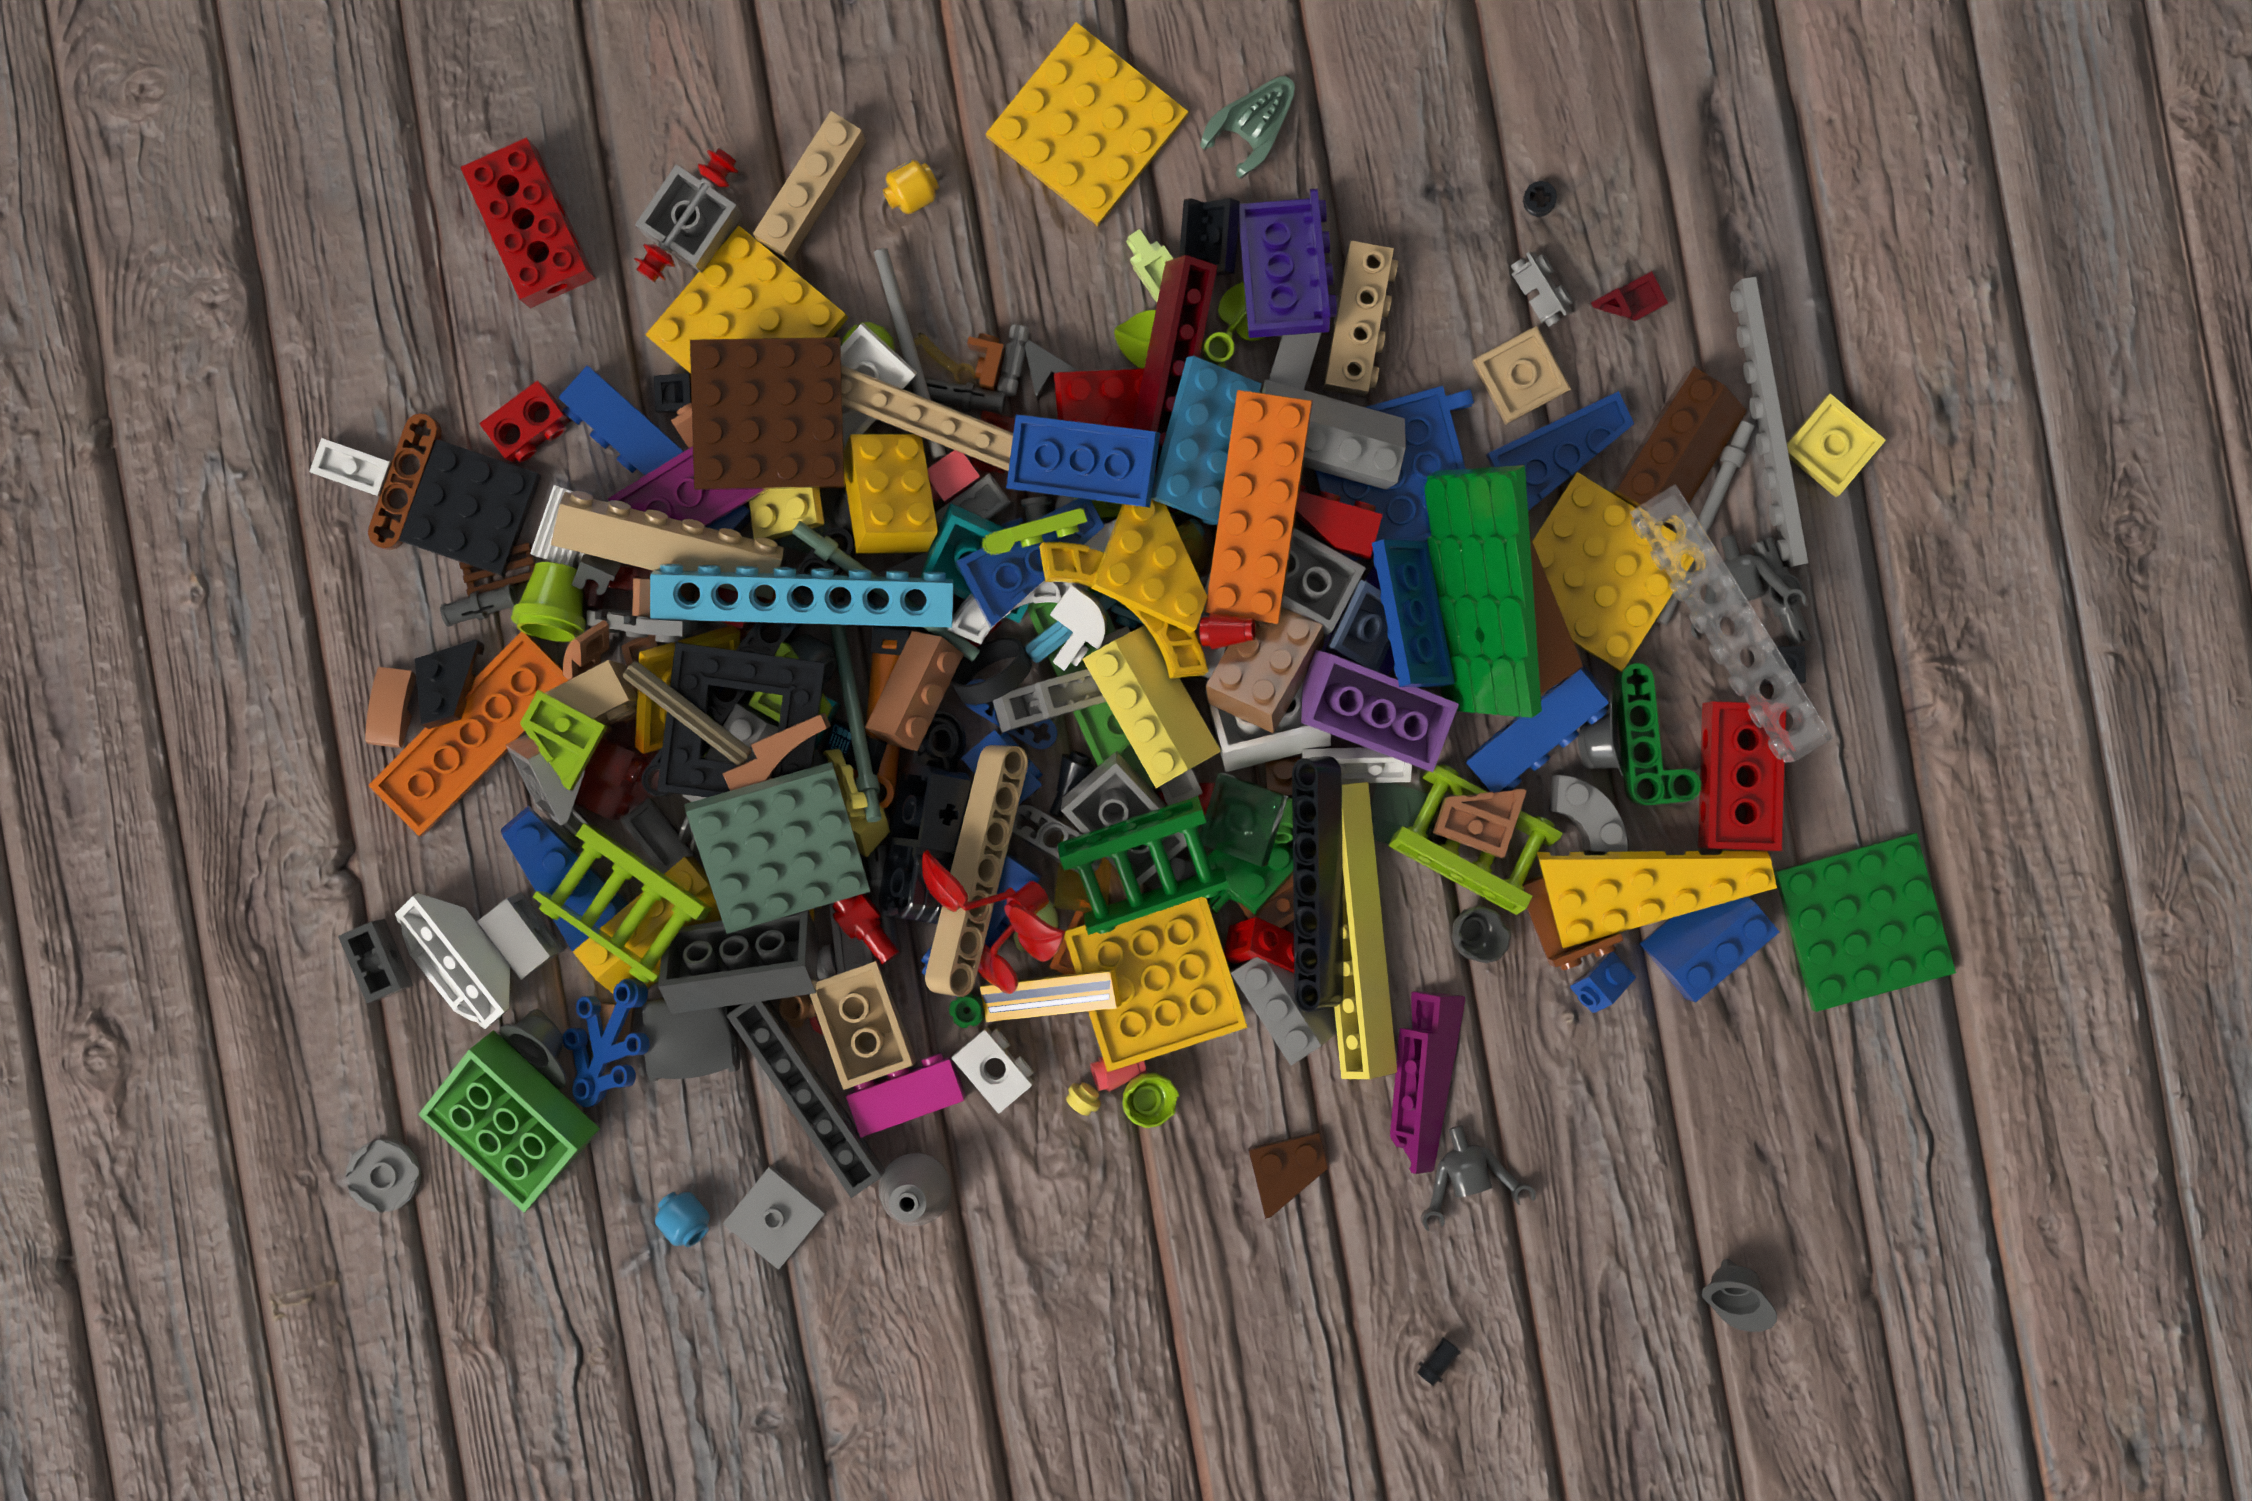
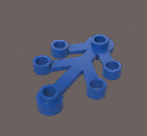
M637 978L624 979L614 988L613 995L617 1003L605 1031H603L600 1017L601 1003L597 997H581L576 1003L578 1016L583 1019L586 1018L594 1055L591 1064L586 1049L588 1037L584 1029H567L563 1034V1045L566 1049L573 1050L577 1076L573 1081L572 1091L576 1102L582 1107L597 1105L605 1098L609 1089L630 1087L634 1084L636 1073L631 1065L615 1066L611 1074L602 1076L607 1063L630 1055H644L649 1050V1038L644 1033H631L627 1035L625 1041L616 1044L630 1009L643 1006L648 997L646 984Z

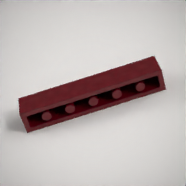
M1188 255L1165 262L1132 429L1160 433L1155 473L1186 358L1190 356L1200 357L1217 271V265Z

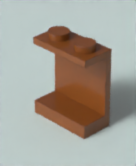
M1543 875L1523 883L1524 892L1532 895L1527 911L1550 966L1555 968L1560 966L1561 970L1576 967L1582 963L1581 957L1593 952L1595 957L1603 956L1616 950L1614 944L1623 941L1621 933H1616L1563 948Z

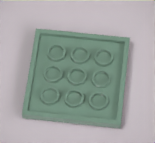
M832 762L684 804L685 812L727 934L870 892Z

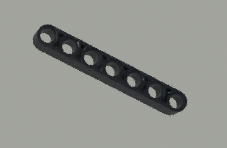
M1330 756L1299 759L1292 771L1294 994L1297 1005L1305 1012L1336 1007L1341 1003L1344 994L1342 773L1338 761Z

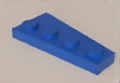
M1618 391L1487 453L1486 457L1491 467L1525 465L1529 511L1634 425V422Z
M1081 498L1039 518L1042 519L1082 508L1087 522L1078 524L1079 532L1059 538L1056 531L1042 534L1044 542H1066L1084 545L1104 527V524L1092 501ZM1017 541L1009 552L997 555L986 554L987 552L981 548L955 562L990 628L1045 580L1039 549L1042 542L1022 548L1021 542Z
M529 805L501 828V835L535 891H545L553 895L580 855ZM590 866L565 902V905L583 916L606 883V880ZM617 892L595 923V926L600 929L629 903ZM559 917L558 920H554L572 952L589 938L563 918Z

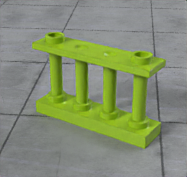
M1443 764L1436 765L1433 772L1426 771L1422 777L1432 783L1433 786L1413 826L1408 828L1402 826L1394 833L1388 846L1509 912L1518 915L1527 909L1532 895L1524 892L1525 888L1522 885L1537 856V852L1542 843L1550 847L1561 838L1563 833L1555 829V825L1550 820L1540 816L1533 817L1520 810L1515 828L1529 835V838L1509 879L1502 880L1491 874L1492 870L1490 869L1495 859L1494 855L1481 851L1477 862L1473 861L1471 863L1459 857L1458 849L1461 843L1447 838L1445 844H1440L1439 846L1427 839L1426 831L1446 791L1455 796L1488 793L1458 777V772L1453 768Z
M584 823L575 835L584 841V844L581 846L584 849L553 895L545 891H536L533 898L541 903L539 909L544 914L554 920H558L559 917L563 918L630 965L629 973L646 984L650 980L652 982H659L660 971L655 966L686 921L691 922L693 918L695 920H705L712 907L596 826ZM604 855L614 862L611 867L614 871L583 916L565 905V902L595 859H600ZM634 876L644 883V886L641 888L644 892L613 937L595 926V923L626 879L630 880ZM664 897L674 904L672 908L674 913L644 957L641 958L626 948L625 944L656 900L660 901Z

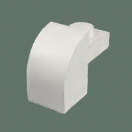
M1072 583L1050 614V616L1073 632L1053 660V663L1064 671L1070 663L1077 666L1089 650L1084 645L1085 642H1088L1098 650L1107 630V616L1101 602L1081 585Z

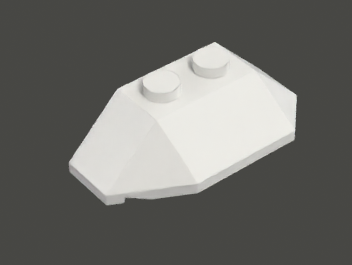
M417 893L395 913L398 923L401 924L402 935L409 955L454 1012L468 1020L478 1022L479 1026L486 1029L509 1009L510 965L466 908Z

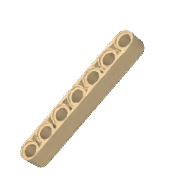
M989 745L981 751L951 869V874L967 892L968 902L997 894L1028 767L1027 754L1021 747ZM994 903L967 911L960 907L956 912H952L942 906L925 974L926 985L930 991L957 997H964L971 992L975 984Z

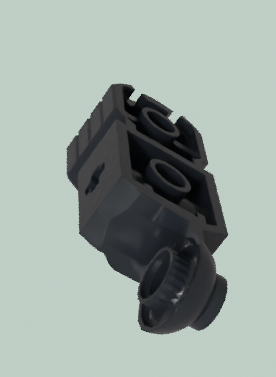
M936 711L918 751L911 750L909 762L898 772L889 827L890 832L888 833L887 840L890 848L884 863L879 893V904L883 916H896V918L938 924L942 905L931 895L926 887L922 872V857L924 851L928 849L930 854L951 873L970 796L971 780L966 773L957 772L958 761L961 759L966 747L965 731L961 722L954 715L945 711ZM935 733L938 737L936 748L932 744V738Z

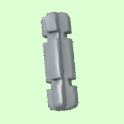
M1012 325L1008 335L1010 343L1006 345L1001 368L1003 376L999 377L997 391L1006 392V396H1015L1018 389L1017 377L1021 375L1026 352L1024 344L1028 341L1030 334L1029 328L1022 325Z

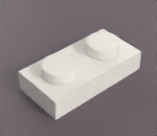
M321 438L309 472L379 497L391 462Z

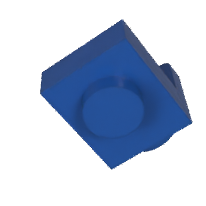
M1613 951L1603 955L1584 977L1574 981L1570 988L1584 1006L1592 1013H1596L1614 1004L1636 979V976Z

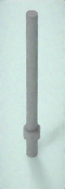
M878 249L874 251V256L905 362L917 372L911 380L913 392L916 395L931 400L888 249ZM927 439L933 460L942 459L947 455L944 445Z
M1740 422L1731 445L1726 446L1720 459L1723 462L1690 536L1689 541L1699 548L1703 546L1736 468H1741L1746 457L1744 450L1755 427L1748 422ZM1697 557L1655 620L1656 622L1668 625Z

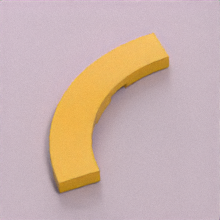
M1042 542L1039 546L1045 582H1068L1092 587L1104 555L1103 552L1090 549L1086 545L1066 542ZM1122 603L1142 621L1156 640L1166 662L1170 679L1200 676L1209 672L1203 649L1195 631L1189 633Z

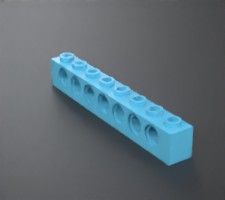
M661 564L660 570H654L650 574V619L952 628L953 579H946V573L924 572L923 578L909 577V572L886 571V577L871 576L870 570L861 569L849 570V576L834 575L833 569L826 568L811 569L810 575L796 574V568L776 567L774 568V573H758L759 568L754 566L736 567V572H721V566L699 565L698 571H683V565ZM687 582L695 584L700 590V598L696 601L686 600L681 594V585ZM722 584L733 585L738 591V599L733 602L722 600L718 593L719 586ZM760 585L771 586L775 590L776 599L771 603L761 602L756 596V588ZM798 586H806L812 590L814 599L808 604H800L794 599L793 590ZM836 587H844L850 592L851 601L846 605H837L832 601L830 592ZM874 588L885 590L889 596L888 602L883 606H874L868 600L867 595L869 591ZM912 589H919L925 594L926 602L920 607H911L905 601L906 593Z

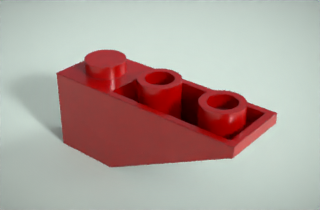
M1300 485L1296 516L1331 549L1368 560L1371 557L1373 551L1372 543L1376 540L1383 515L1375 512L1376 506L1361 501H1355L1354 506L1341 503V497L1336 494L1320 491L1319 495L1316 496L1305 493V486Z

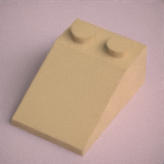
M877 961L817 981L816 993L810 994L843 1090L914 1065L917 1060Z

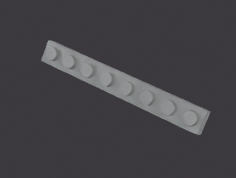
M1750 277L1741 279L1733 286L1734 291L1730 293V303L1733 312H1738L1740 326L1737 327V341L1739 347L1744 348L1746 362L1743 364V374L1746 383L1751 384L1753 397L1750 398V412L1752 418L1757 419L1759 433L1756 435V445L1759 454L1764 455L1766 469H1763L1762 473L1765 489L1770 490L1772 504L1769 506V516L1772 525L1777 526L1779 537L1775 547L1781 562L1783 561L1784 567L1794 568L1808 564V557L1757 278Z

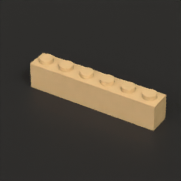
M582 491L564 493L559 504L551 541L553 546L653 571L660 570L661 564L683 565V571H698L699 565L721 566V572H736V567L754 566L759 568L758 573H774V568L781 565L784 547L777 546L775 541L768 538L760 537L754 540L742 537L739 532L732 529L722 528L718 531L706 528L703 523L693 519L679 521L668 518L661 511L647 510L643 512L631 509V506L625 502L596 500L591 494ZM722 584L719 586L721 588L737 591V589L731 584ZM760 585L756 588L757 597L772 600L774 589L771 586Z

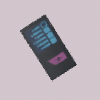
M832 718L822 753L825 750L840 749L845 764L851 765L853 769L857 770L849 724L841 719ZM865 732L873 774L877 775L888 743Z

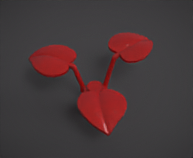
M928 849L924 851L922 872L926 887L931 895L948 910L956 912L961 907L967 911L1007 899L1004 911L1011 925L997 939L991 949L984 943L978 972L989 983L998 987L1006 994H1012L1018 987V978L1012 966L1002 956L998 955L999 948L1014 931L1018 933V939L1022 947L1039 961H1048L1059 951L1065 931L1049 925L1036 915L1049 904L1047 893L1038 883L1029 881L1016 892L1010 887L1003 893L968 902V894L960 882L930 854Z

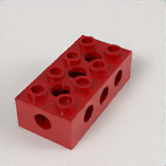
M527 137L460 167L518 298L526 306L533 308L596 279L539 151ZM519 185L518 191L514 195L508 196L509 191L514 186ZM534 218L533 224L529 228L523 229L524 223L528 219ZM549 250L546 260L538 263L539 255Z
M1718 701L1702 703L1698 848L1782 851L1786 704ZM1741 731H1744L1748 737V744L1745 749H1742L1737 741L1738 734ZM1740 767L1744 768L1747 773V780L1742 786L1736 778ZM1740 803L1746 809V816L1741 822L1735 816V810Z

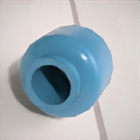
M672 1192L659 1202L658 1208L660 1210L655 1217V1224L674 1246L685 1245L686 1247H691L708 1233L709 1227L707 1225L710 1220V1214L691 1192H683L678 1195Z

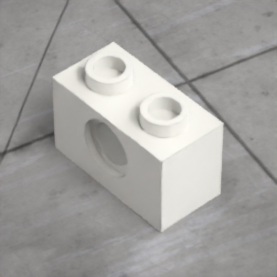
M986 1026L952 1056V1060L999 1114L1033 1085L1034 1081L1030 1076L1034 1072L1022 1057L1019 1056L1015 1060L1006 1048L1010 1046V1043L998 1029L992 1032ZM991 1058L1002 1060L1006 1067L1005 1073L997 1077L990 1075L986 1070V1062Z

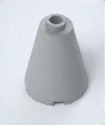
M919 1152L906 1154L893 1160L885 1168V1173L879 1182V1198L884 1210L897 1222L909 1226H921L937 1219L945 1211L951 1196V1183L944 1166L934 1157Z

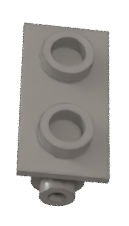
M1528 252L1526 255L1530 261L1526 263L1523 258L1511 265L1514 271L1511 275L1518 283L1524 295L1537 288L1540 294L1530 300L1529 303L1541 323L1546 322L1547 326L1551 327L1561 320L1558 313L1562 312L1564 316L1573 313L1569 307L1573 301L1563 285L1557 287L1550 276L1554 270L1543 254L1538 256L1536 252Z

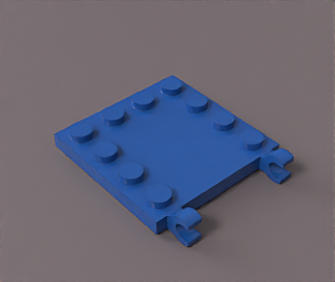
M1443 386L1365 407L1405 419L1406 449L1397 484L1385 490L1314 470L1319 490L1340 496V502L1354 506L1355 501H1361L1376 506L1375 512L1383 515L1375 542L1382 539L1427 542V538L1431 536L1425 497L1427 476L1439 470L1466 469L1450 412L1472 407L1474 400L1471 389L1446 396ZM1338 552L1353 561L1363 559L1356 556Z

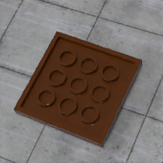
M840 337L690 340L695 490L845 487Z

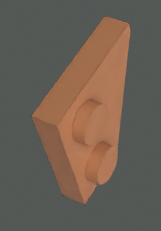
M1515 789L1513 791L1447 797L1443 801L1433 833L1503 858L1506 855L1527 790Z

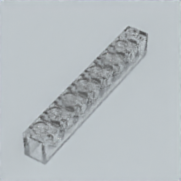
M1676 484L1632 510L1630 513L1634 518L1631 520L1633 529L1641 539L1646 538L1653 549L1650 554L1654 563L1660 570L1665 569L1673 581L1670 583V587L1677 599L1681 602L1685 600L1692 613L1689 617L1696 630L1700 633L1704 632L1712 644L1709 646V650L1718 664L1722 665L1724 663L1731 675L1728 678L1731 687L1737 695L1745 697L1751 707L1748 709L1751 719L1759 728L1763 727L1770 737L1768 745L1772 753L1779 760L1783 758L1785 763L1796 762L1833 739ZM1663 523H1670L1675 527L1677 535L1674 541H1669L1663 537L1661 533ZM1683 554H1689L1695 559L1696 568L1693 573L1685 571L1681 566ZM1703 585L1710 586L1714 590L1715 601L1713 604H1708L1702 600L1700 591ZM1724 616L1729 617L1734 622L1735 630L1731 636L1724 634L1720 628V622ZM1743 648L1751 650L1754 655V663L1750 668L1741 663L1740 652ZM1764 679L1770 681L1774 687V693L1770 699L1764 698L1760 693L1759 687ZM1783 711L1789 712L1793 717V726L1789 731L1784 730L1779 723V717Z

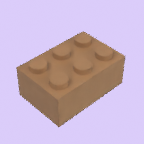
M1284 607L1281 610L1280 623L1255 621L1256 637L1254 641L1228 646L1206 684L1208 703L1273 734L1303 683L1315 650L1321 651L1324 646L1322 624Z

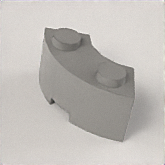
M1552 775L1549 811L1561 814L1574 823L1581 835L1583 850L1600 852L1628 851L1627 835L1623 821L1611 801L1601 791L1587 782L1569 776Z

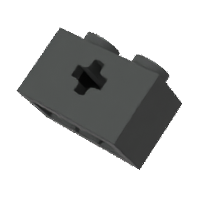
M385 919L371 921L338 936L366 1003L384 999L414 986Z

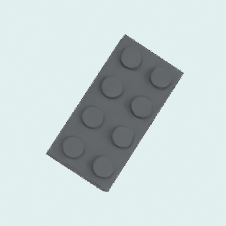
M809 910L728 934L726 933L723 921L683 926L661 957L658 987L671 1014L815 994L819 935Z

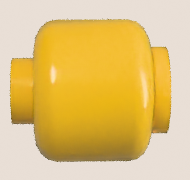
M912 159L887 173L886 183L888 187L882 191L892 209L899 207L903 213L909 215L931 204L936 198L935 191L939 189V185L927 163L920 164Z

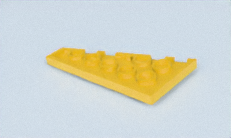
M1665 851L1607 852L1605 855H1585L1584 852H1570L1569 856H1551L1550 852H1537L1559 939L1563 948L1777 888L1771 857L1767 851H1723L1719 855H1700L1699 851H1685L1684 855H1666Z

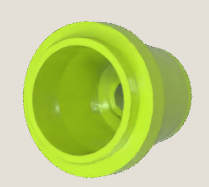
M539 562L535 564L519 604L513 606L511 620L517 624V628L521 632L536 638L555 642H571L585 632L587 622L583 618V588L579 589L572 586L577 569L553 562Z

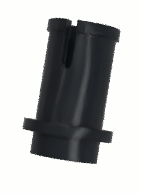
M1442 1337L1440 1343L1424 1363L1422 1361L1419 1362L1421 1367L1417 1373L1432 1386L1438 1381L1441 1383L1443 1381L1441 1376L1455 1358L1460 1355L1461 1351Z

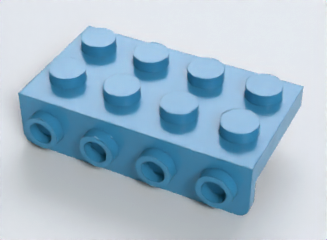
M1196 356L1186 358L1154 477L1152 500L1202 518V522L1208 525L1218 524L1237 390L1259 393L1262 383Z

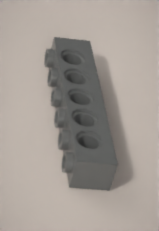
M771 1001L745 1003L726 1015L850 1198L879 1180L885 1173V1168L863 1137L860 1138L857 1127Z

